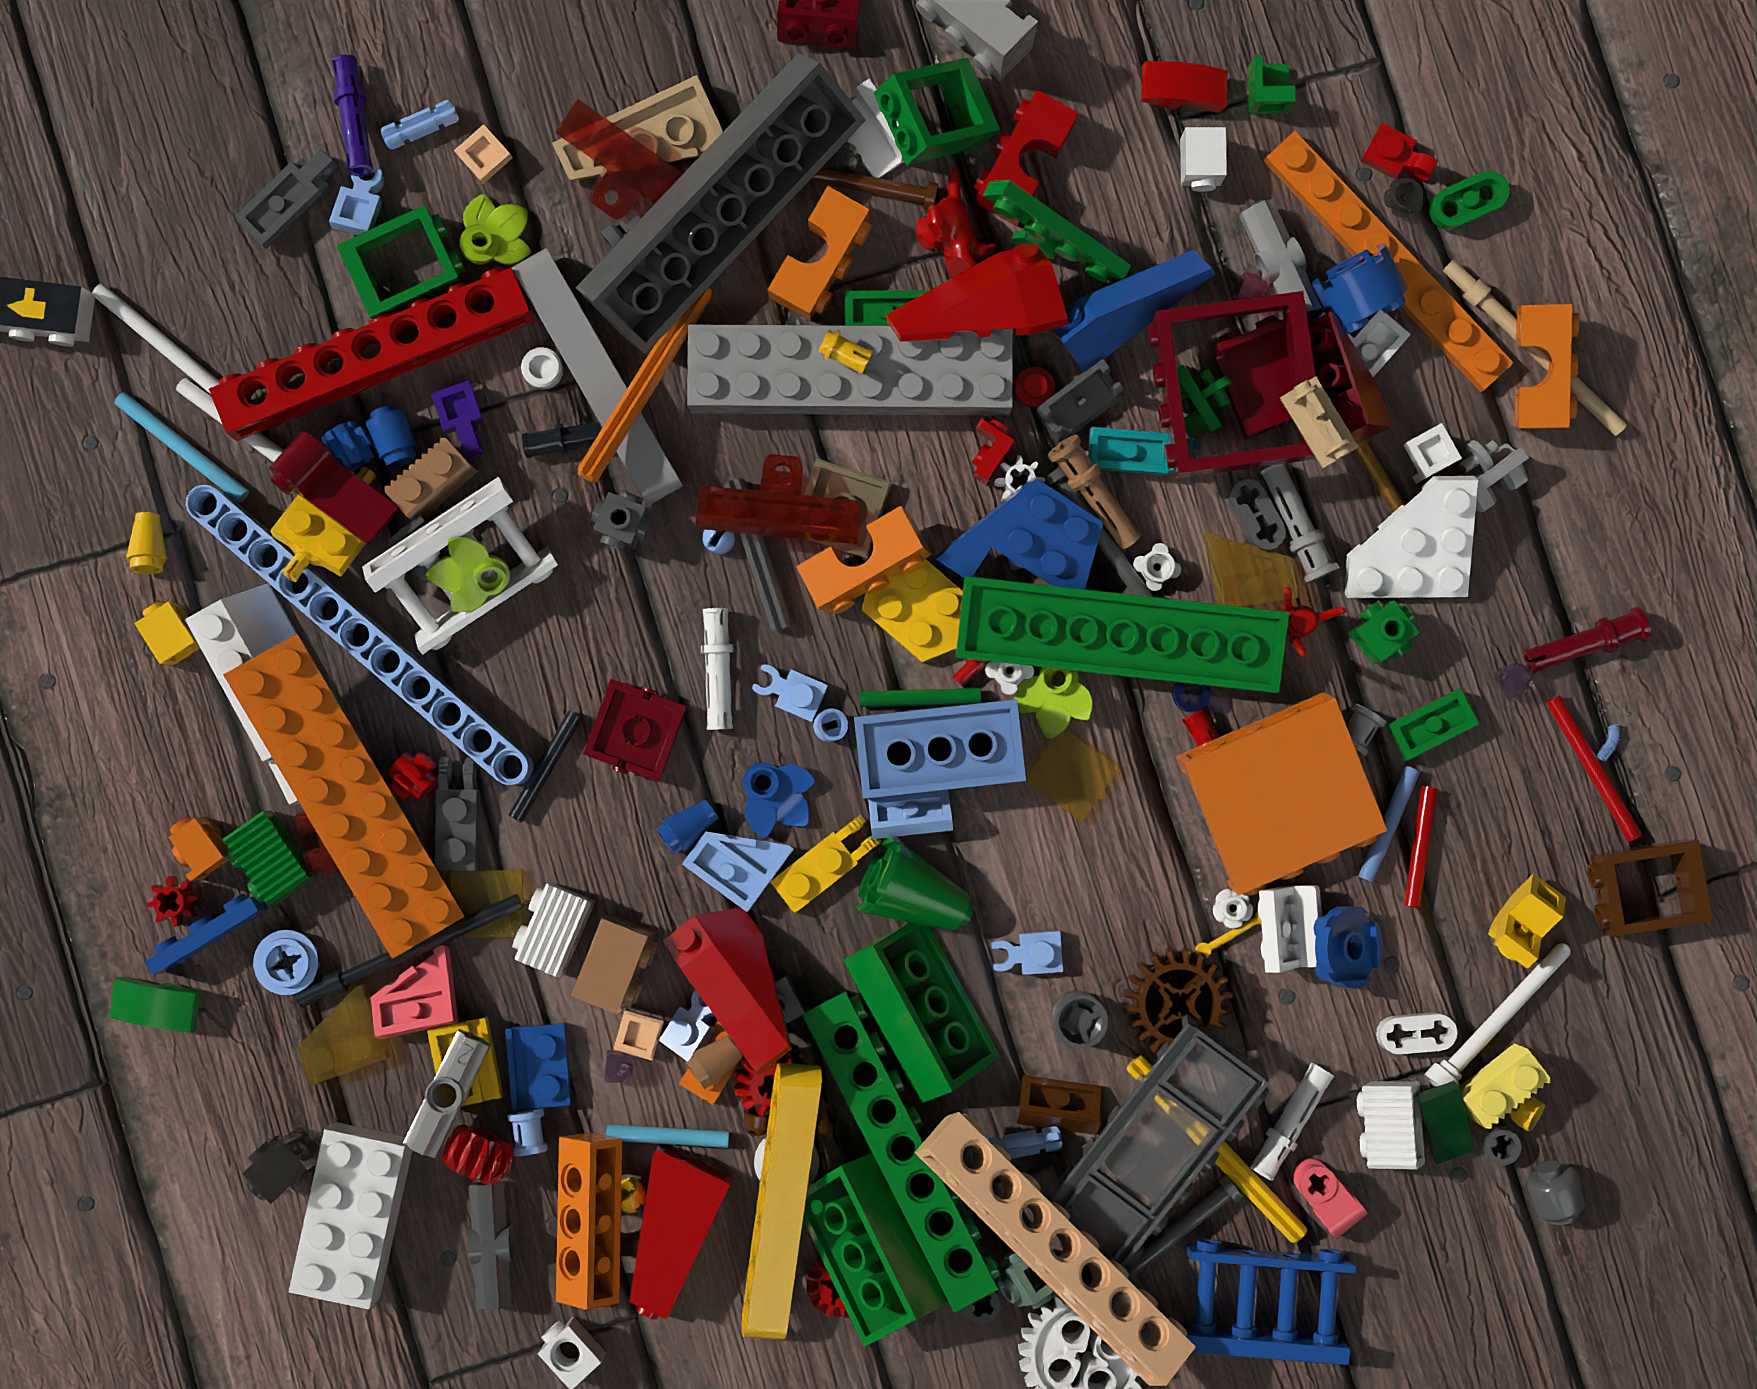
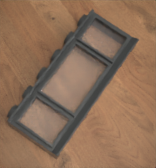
M1188 1014L1182 1019V1030L1171 1044L1166 1042L1157 1054V1062L1146 1076L1141 1074L1133 1084L1132 1094L1122 1107L1117 1105L1108 1116V1125L1097 1139L1092 1137L1083 1149V1157L1072 1170L1068 1168L1059 1179L1058 1189L1048 1199L1050 1202L1058 1203L1069 1213V1221L1079 1231L1087 1232L1099 1243L1100 1247L1098 1250L1108 1260H1114L1123 1267L1125 1265L1132 1267L1138 1261L1144 1251L1142 1244L1150 1234L1156 1236L1160 1233L1169 1219V1215L1166 1213L1175 1202L1182 1204L1187 1199L1194 1187V1184L1191 1183L1200 1170L1206 1173L1213 1166L1219 1156V1152L1216 1151L1225 1139L1231 1141L1235 1138L1244 1124L1241 1118L1250 1107L1258 1108L1269 1093L1267 1088L1269 1081L1265 1071Z

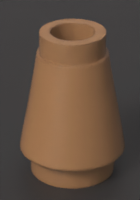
M725 1036L691 1053L693 1057L686 1062V1065L701 1086L706 1089L711 1084H714L716 1087L743 1057V1054L730 1036Z

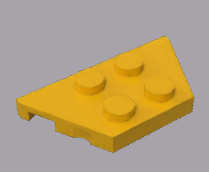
M923 559L925 563L918 570L909 574L901 572L888 579L890 584L883 590L874 594L866 592L861 609L863 613L921 663L956 649L963 592L926 559Z

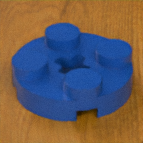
M1339 906L1330 910L1326 916H1319L1315 920L1313 927L1316 936L1315 956L1317 963L1315 970L1320 980L1329 981L1335 987L1351 989L1364 987L1372 980V978H1367L1372 968H1379L1382 959L1383 943L1380 928L1376 922L1369 921L1365 913L1369 912L1364 908ZM1350 942L1351 950L1347 951V943Z

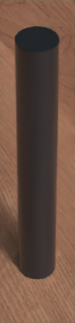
M568 710L508 815L521 823L524 821L581 722L582 717Z

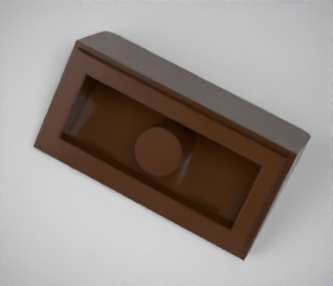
M1023 1075L1017 1124L1041 1128L1055 1126L1063 1131L1097 1134L1101 1124L1103 1086Z

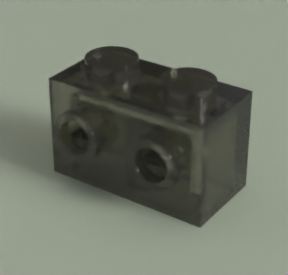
M301 1127L283 1137L277 1135L270 1142L266 1141L248 1157L252 1165L242 1173L248 1180L247 1186L258 1199H266L272 1204L294 1189L316 1168L320 1147Z

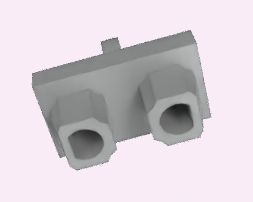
M1475 440L1465 445L1468 458L1459 464L1460 468L1464 471L1460 476H1475L1478 479L1476 511L1485 512L1496 504L1497 498L1490 486L1498 480L1504 489L1510 491L1517 489L1528 481L1522 464L1529 459L1524 448L1515 450L1506 443L1498 447L1493 440L1485 446H1482Z

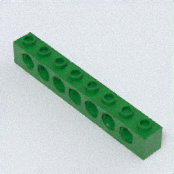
M845 991L805 1012L802 1016L953 1312L955 1313L997 1291L998 1283L996 1278L1001 1276L1000 1270L991 1253L983 1256L976 1242L982 1236L971 1215L964 1219L957 1206L963 1200L915 1152L908 1158H900L892 1150L894 1139L906 1136L914 1142L916 1151L924 1142L919 1129L925 1127L914 1104L907 1108L900 1094L906 1088L896 1068L888 1071L881 1057L887 1051L878 1033L875 1031L869 1034L863 1022V1019L868 1017V1014L859 996L856 995L851 998L848 991ZM849 1025L857 1031L858 1042L856 1046L847 1049L837 1043L836 1032L839 1027ZM868 1062L874 1065L877 1070V1079L874 1083L863 1085L856 1080L854 1070L859 1063ZM880 1099L890 1100L896 1107L895 1117L890 1121H880L873 1113L874 1103ZM924 1173L933 1179L934 1188L930 1193L920 1195L913 1191L910 1182L917 1174ZM937 1211L948 1212L954 1221L952 1227L945 1232L934 1230L929 1222L932 1214ZM963 1248L969 1251L973 1258L971 1264L964 1269L953 1267L948 1259L953 1250Z

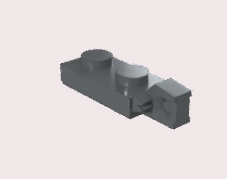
M322 149L308 162L303 158L295 164L291 161L236 215V220L267 249L323 194L322 192L329 186L325 180L336 170L338 165Z

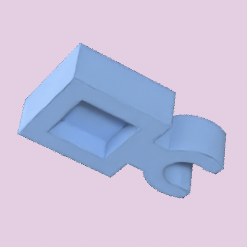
M376 169L374 177L369 181L362 180L363 176L351 175L354 183L353 189L341 186L329 220L332 229L360 235L374 228L382 206L380 196L374 195L384 185L381 169Z
M762 665L760 669L771 674L772 683L766 688L753 684L752 689L763 696L779 695L775 707L813 722L828 685L792 669L785 680L780 677L779 672L774 667Z
M1059 930L1019 933V945H1012L1006 940H995L991 943L992 949L1004 948L1008 952V958L1005 962L993 963V969L996 971H1007L1014 964L1021 963L1022 975L1063 972Z
M696 990L692 994L691 1009L680 1006L659 1039L660 1042L686 1061L693 1057L691 1053L707 1046L716 1031V1028L709 1024L710 1019L715 1016Z

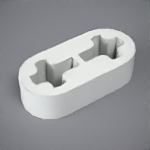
M1429 1012L1386 1017L1379 1023L1376 1037L1382 1048L1393 1054L1433 1052L1451 1047L1457 1038V1028L1451 1018L1441 1013ZM1434 1021H1437L1440 1026L1446 1027V1033L1439 1036V1042H1436L1434 1037L1428 1035L1421 1036V1030L1434 1028ZM1395 1024L1403 1031H1412V1036L1400 1038L1399 1045L1397 1046L1394 1041L1387 1039V1033L1393 1032Z

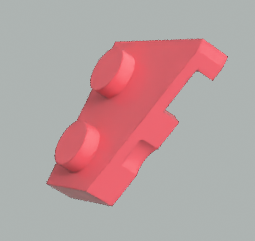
M440 945L432 950L434 952L432 956L417 967L411 966L399 975L395 983L386 985L371 997L376 1038L385 1039L458 1023L450 948L448 946Z

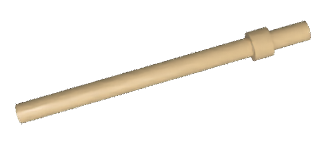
M1453 259L1442 271L1465 292L1462 296L1473 307L1476 305L1481 307L1516 341L1517 319L1489 293L1491 288L1480 278L1476 281ZM1521 346L1548 371V359L1540 349L1532 346ZM1578 377L1571 378L1570 393L1576 394L1577 400L1612 434L1617 436L1621 433L1627 424Z

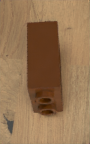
M1681 839L1590 855L1591 864L1587 866V876L1591 887L1596 889L1598 904L1594 907V915L1600 929L1603 928V934L1618 937L1713 921L1699 840ZM1671 855L1681 913L1624 922L1614 864Z

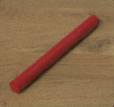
M1558 695L1546 702V705L1626 840L1631 842L1643 835L1562 697Z

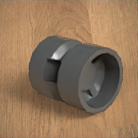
M1081 990L1068 991L1060 995L1053 1003L1050 1013L1051 1024L1059 1037L1069 1046L1089 1048L1099 1043L1104 1037L1108 1027L1107 1013L1103 1005L1091 994Z

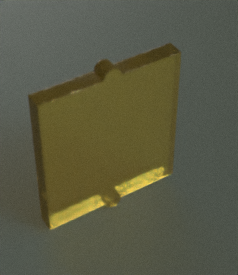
M1065 729V731L1054 738L1046 751H1040L1039 756L1041 758L1024 782L1082 822L1097 800L1105 797L1104 790L1120 768Z
M523 869L451 872L452 895L464 916L470 915L516 893L523 903L522 909L458 938L512 937L517 935L521 925H524V906L528 904L523 895Z

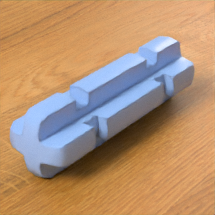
M450 100L442 101L435 104L436 109L430 110L428 107L401 119V124L396 125L394 122L382 127L381 135L386 146L393 150L405 145L404 141L407 139L412 142L440 130L439 125L444 124L446 127L456 123L459 118L453 103Z
M1055 1126L1042 1128V1133L1037 1134L1036 1130L1004 1135L1003 1140H998V1136L986 1138L991 1144L996 1143L1003 1147L1009 1153L1011 1159L1040 1154V1149H1045L1047 1153L1058 1151L1062 1148L1061 1134L1058 1127Z

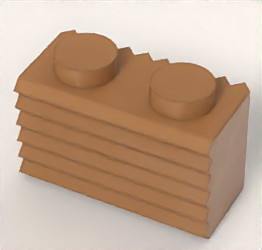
M440 438V443H434V449L428 448V454H422V459H416L415 465L410 464L409 470H403V475H397V481L391 480V486H385V493L410 520H414L419 515L423 517L428 516L478 471L447 438Z

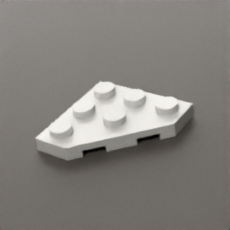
M1433 476L1421 487L1422 491L1405 506L1401 505L1378 526L1379 530L1362 545L1358 544L1347 554L1344 589L1346 597H1468L1478 479L1475 476Z

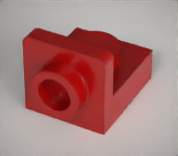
M980 419L976 425V432L993 443L991 447L984 444L972 461V464L977 467L973 478L985 486L989 484L1000 465L1010 453L1015 441L1009 437L1012 433L1011 430L994 419L990 423Z

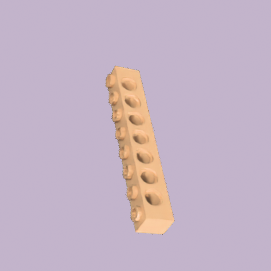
M960 1112L946 1116L915 1151V1154L1149 1386H1167L1196 1347L1186 1338V1329L1176 1320L1166 1318L1156 1308L1158 1306L1156 1299L1147 1291L1137 1289L1127 1279L1129 1274L1126 1269L1118 1262L1111 1259L1108 1260L1098 1250L1100 1247L1099 1243L1087 1232L1079 1231L1069 1221V1213L1058 1203L1050 1202L1040 1192L1041 1187L1032 1176L1025 1172L1020 1173L1010 1163L1011 1156L1000 1145L996 1143L991 1144L981 1134L982 1128L975 1119L967 1114L962 1115ZM965 1148L971 1150L975 1156V1165L972 1169L968 1168L963 1161ZM995 1177L999 1178L1004 1185V1194L1001 1199L993 1191L992 1185ZM1025 1207H1028L1033 1213L1034 1220L1030 1228L1025 1225L1022 1219V1212ZM1055 1236L1061 1240L1063 1245L1062 1254L1059 1257L1052 1249V1241ZM1085 1265L1092 1273V1280L1089 1286L1083 1282L1081 1275ZM1114 1295H1117L1121 1302V1310L1118 1315L1113 1312L1111 1307ZM1144 1324L1150 1330V1339L1147 1344L1141 1338V1329Z

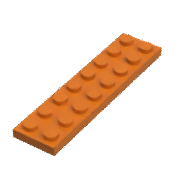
M295 634L223 674L391 958L397 957L465 917L299 635Z

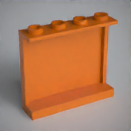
M1325 692L1176 756L1181 771L1189 779L1229 877L1227 884L1238 896L1242 894L1244 896L1257 894L1260 890L1266 888L1267 883L1278 878L1282 880L1294 878L1303 872V867L1315 862L1322 864L1333 861L1340 856V851L1352 846H1367L1377 840V835L1387 831L1336 698Z

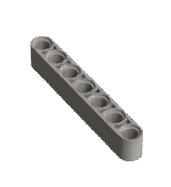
M545 248L513 266L512 269L603 427L627 390V387L551 254ZM640 412L618 447L617 453L649 506L681 488L683 485Z

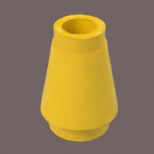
M140 512L135 514V522L126 555V561L130 562V570L132 572L141 574L163 572L164 563L168 561L160 515L157 513Z

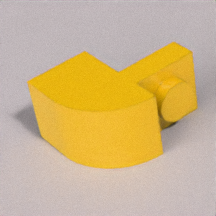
M1533 873L1511 895L1491 924L1488 935L1495 939L1494 945L1498 947L1507 959L1517 961L1528 969L1539 957L1542 937L1563 918L1566 897Z

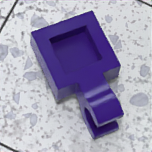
M468 380L431 393L446 434L457 431L463 452L467 453L469 458L484 453L474 424L485 420L472 383Z

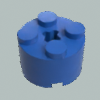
M1386 244L1377 245L1380 253L1370 256L1366 249L1326 271L1329 279L1323 284L1320 283L1318 278L1312 282V286L1326 313L1335 312L1346 333H1351L1369 322L1367 317L1381 309L1383 313L1391 312L1406 302L1403 294L1407 291L1408 287Z

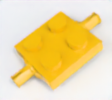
M362 467L356 475L368 485L376 478L375 473L370 469L368 470L367 467ZM297 495L271 529L272 537L289 546L295 554L285 569L282 570L284 576L288 579L291 577V581L297 582L309 564L325 567L341 577L365 546L362 541L299 495Z

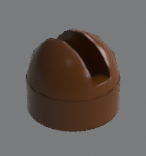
M756 1106L748 1110L744 1109V1126L750 1136L766 1137L770 1107L767 1108L763 1116L757 1114Z

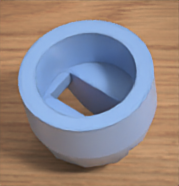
M713 522L705 528L702 539L708 551L716 555H722L733 548L735 534L728 524ZM721 527L726 531L716 547H714L710 542Z
M837 709L824 710L814 720V732L819 739L825 742L839 740L847 732V718ZM836 720L837 728L825 732L822 730L821 725Z

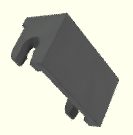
M1103 359L1038 407L1035 415L1057 444L1075 435L1123 399L1121 395L1123 387L1120 382L1115 383L1109 375L1110 367Z

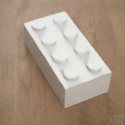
M338 1122L324 1129L289 1293L364 1309H370L380 1299L412 1150L403 1143L406 1137Z

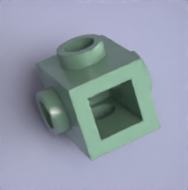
M1013 1250L1003 1257L1006 1264L999 1268L1001 1276L998 1277L1000 1279L999 1288L1003 1296L1010 1303H1014L1016 1307L1031 1305L1033 1309H1036L1054 1297L1053 1290Z

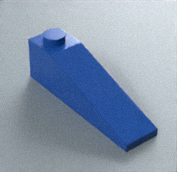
M1191 250L1079 298L1069 307L1065 308L1068 325L1052 329V331L1068 354L1083 372H1086L1143 330L1147 324L1152 323L1156 311L1170 309L1213 276L1215 272L1195 250Z

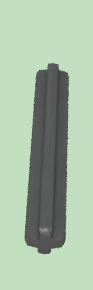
M743 478L730 480L725 483L724 488L770 629L773 632L788 629L792 623L746 482Z

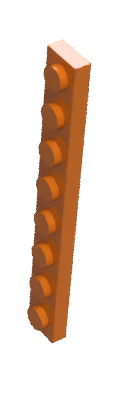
M1296 131L1289 135L1264 159L1263 162L1352 256L1366 249L1370 256L1380 253L1377 245L1386 244L1408 287L1407 291L1403 294L1406 302L1400 307L1480 392L1484 391L1514 363Z

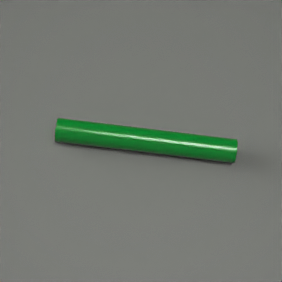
M980 688L860 691V707L981 703Z

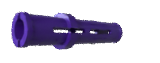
M339 55L332 60L336 90L333 93L334 103L339 107L347 172L352 176H366L374 170L363 105L367 100L366 93L360 85L358 59L353 55Z

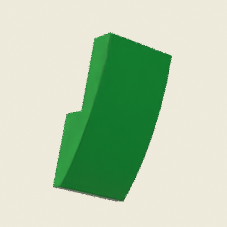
M127 976L114 978L110 1018L146 1027L194 1032L196 1031L200 992L172 983L155 985Z

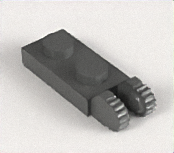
M441 757L438 768L439 789H436L434 865L437 870L476 871L478 868L480 790H477V763L472 758H465L463 764L465 790L452 789L453 764L451 763V758Z

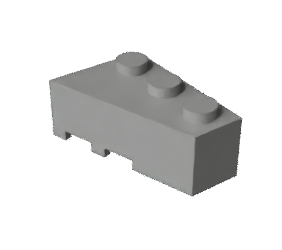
M915 0L917 2L915 4L917 10L925 19L930 22L935 19L945 29L944 35L953 46L958 49L964 47L974 57L972 61L979 71L988 77L992 74L999 82L1033 48L1038 21L1031 15H1028L1023 20L1008 9L1012 4L1011 0Z

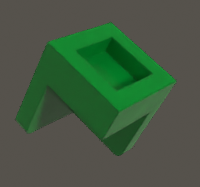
M1254 55L1248 66L1249 114H1288L1296 101L1295 86H1289L1288 65L1263 64L1262 55Z

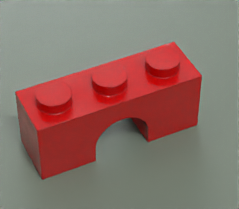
M1036 90L1031 101L1024 98L1013 118L1014 121L1018 122L1011 135L1004 133L993 154L998 156L992 169L984 167L974 185V189L979 191L976 204L1018 227L1019 220L1016 218L1014 220L1008 219L998 214L993 209L995 204L983 196L989 182L1010 180L1035 197L1039 182L1023 172L1019 164L1020 158L1030 151H1042L1056 159L1074 129L1079 113L1039 90Z

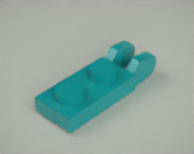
M1100 427L1090 428L1088 457L1092 463H1098L1100 470L1164 476L1168 473L1174 475L1173 468L1167 469V462L1164 458V445L1170 444L1168 433ZM1187 438L1188 452L1201 450L1202 441Z

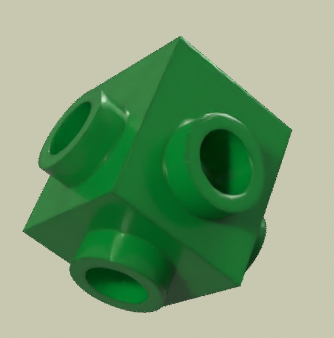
M1377 601L1359 615L1363 622L1348 634L1372 665L1383 662L1390 655L1394 660L1401 657L1414 646L1410 640L1420 632L1414 626L1417 622L1415 616L1404 604L1398 605L1395 601H1391L1382 605Z

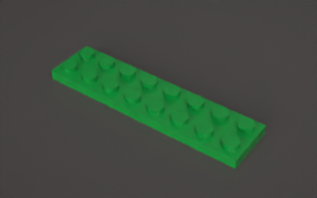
M964 576L955 657L1279 693L1289 612Z

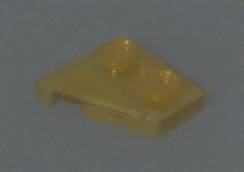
M1215 533L1204 535L1215 604L1247 607L1283 601V590L1285 587L1291 588L1292 599L1298 598L1291 557L1275 552L1263 551L1247 543H1238L1219 537Z
M366 984L356 986L298 1045L297 1049L310 1086L390 1057L385 1040L375 1037L371 999Z

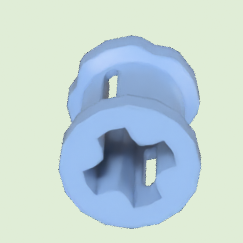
M543 1108L526 1109L507 1114L508 1121L512 1122L515 1140L514 1156L532 1155L549 1150L548 1143L543 1141L541 1117L544 1116Z

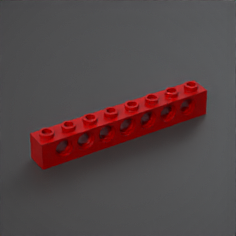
M512 267L506 270L504 268L489 270L481 276V280L468 285L466 283L454 284L445 289L444 294L431 300L429 298L414 300L407 305L406 310L393 315L391 313L379 314L370 319L369 324L356 330L354 328L339 330L331 336V340L319 345L316 343L302 345L294 350V355L281 360L278 358L267 359L260 362L254 371L244 375L234 373L221 378L218 381L219 385L209 388V392L225 432L236 442L535 322ZM483 299L494 301L490 311L486 313L475 312V307L479 301ZM446 314L456 315V321L451 327L445 329L438 327V322L442 316ZM406 330H419L415 341L409 344L401 343V336ZM369 345H381V350L376 357L372 359H365L363 357L364 350ZM333 359H343V366L337 373H326V367ZM305 374V381L301 387L289 389V381L294 375ZM259 389H267L265 400L260 404L252 405L251 398L254 392Z

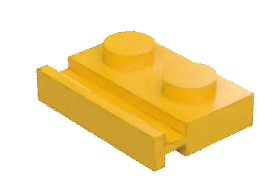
M488 1016L427 1030L436 1074L459 1029L474 1033L492 1044L470 1088L469 1097L462 1106L503 1097ZM447 1083L440 1085V1098L446 1103H454L457 1097L454 1087Z

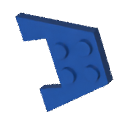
M1033 477L934 558L962 577H972L991 547H993L1052 586L1085 589L1103 522L1039 479Z

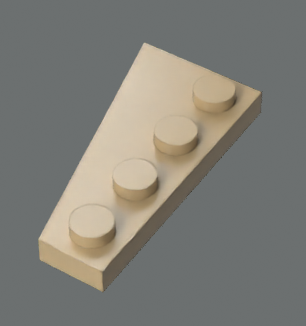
M695 75L565 136L552 144L570 182L698 158L723 133V130L698 76Z

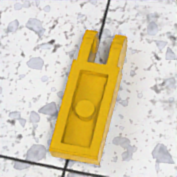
M861 814L836 834L832 832L770 881L794 913L858 864L857 860L881 842L880 838L872 839V836H870L852 853L842 843L844 838L854 834L863 827L866 820Z

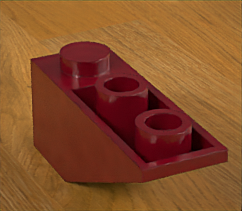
M1331 311L1309 322L1308 327L1315 375L1356 443H1360L1393 427L1380 388L1335 312Z

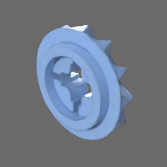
M293 930L274 932L265 937L255 951L253 959L255 975L263 987L275 994L291 995L298 993L314 981L320 966L317 955L318 948L312 944L307 935ZM283 951L288 956L301 955L302 957L297 959L298 962L292 965L294 970L292 973L287 968L275 970L272 968L283 959L281 954Z

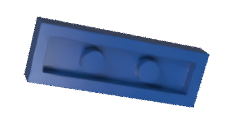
M245 893L223 905L225 913L215 919H212L211 915H207L188 927L191 932L189 935L179 941L176 936H173L155 946L153 949L156 955L144 962L152 975L165 973L269 909L265 901L260 903L254 896L247 898Z

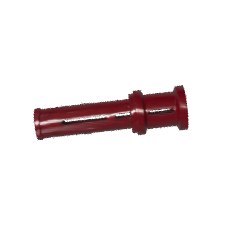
M1636 606L1630 609L1629 614L1612 620H1608L1606 617L1599 619L1595 623L1594 628L1531 649L1523 650V658L1526 661L1542 657L1541 660L1526 664L1528 671L1533 675L1538 671L1600 650L1606 653H1614L1618 651L1621 645L1636 640H1641L1642 642L1649 641L1652 636L1650 624L1641 607Z

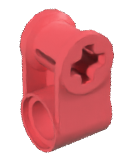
M1306 1158L1298 1162L1294 1167L1292 1173L1294 1185L1312 1206V1211L1335 1239H1338L1368 1214L1344 1184L1342 1185L1334 1173L1321 1161L1314 1158ZM1314 1173L1320 1181L1316 1187L1309 1180V1177Z

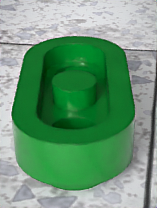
M1483 171L1446 187L1430 203L1429 214L1431 220L1441 229L1454 230L1492 214L1507 201L1509 197L1508 182L1498 172ZM1480 189L1488 190L1491 194V200L1482 199L1479 194ZM1443 206H1452L1455 210V215H1446L1443 211Z

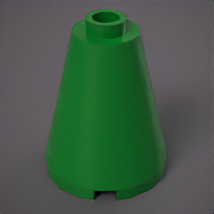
M890 836L885 839L880 846L887 850L881 858L873 856L863 876L857 897L863 899L864 903L856 905V909L867 915L949 931H955L959 926L965 927L971 919L974 905L970 904V894L899 839Z

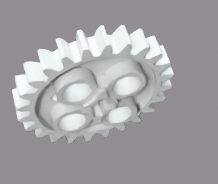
M1054 1291L1053 1299L1055 1303L1051 1306L1047 1303L1040 1306L1042 1310L1041 1316L1034 1313L1028 1314L1033 1328H1021L1022 1337L1028 1342L1018 1344L1020 1355L1026 1357L1020 1360L1019 1364L1021 1371L1029 1372L1024 1377L1027 1387L1036 1386L1035 1389H1142L1140 1382L1136 1378L1139 1375L1109 1345L1102 1344V1338L1094 1330L1090 1333V1326ZM1117 1295L1113 1296L1111 1301L1112 1310L1116 1315L1121 1310V1302ZM1078 1320L1082 1323L1079 1330L1074 1333L1062 1331L1064 1324L1068 1321ZM1141 1332V1338L1147 1344L1150 1337L1148 1333ZM1088 1340H1089V1344H1090V1347H1091V1349H1092V1352L1085 1351L1086 1348H1087V1345H1088ZM1077 1352H1085L1081 1361ZM1057 1359L1069 1361L1067 1367L1062 1371H1053L1049 1367ZM1080 1369L1079 1381L1076 1385H1072L1071 1383L1074 1381ZM1096 1371L1107 1373L1106 1378L1102 1382L1091 1383L1088 1381L1090 1375Z

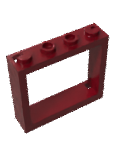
M1303 291L1156 311L1153 317V324H1147L1149 347L1157 349L1159 363L1153 364L1154 385L1156 389L1162 388L1164 404L1158 405L1159 422L1161 429L1168 428L1170 444L1164 445V458L1167 462V469L1173 468L1175 479L1316 459L1301 433V444L1189 459L1171 325L1282 310L1294 390V387L1305 380L1316 377Z

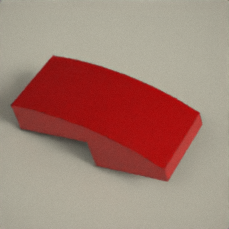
M1146 61L1142 64L1141 102L1172 110H1177L1185 104L1219 113L1226 108L1228 70L1186 62Z

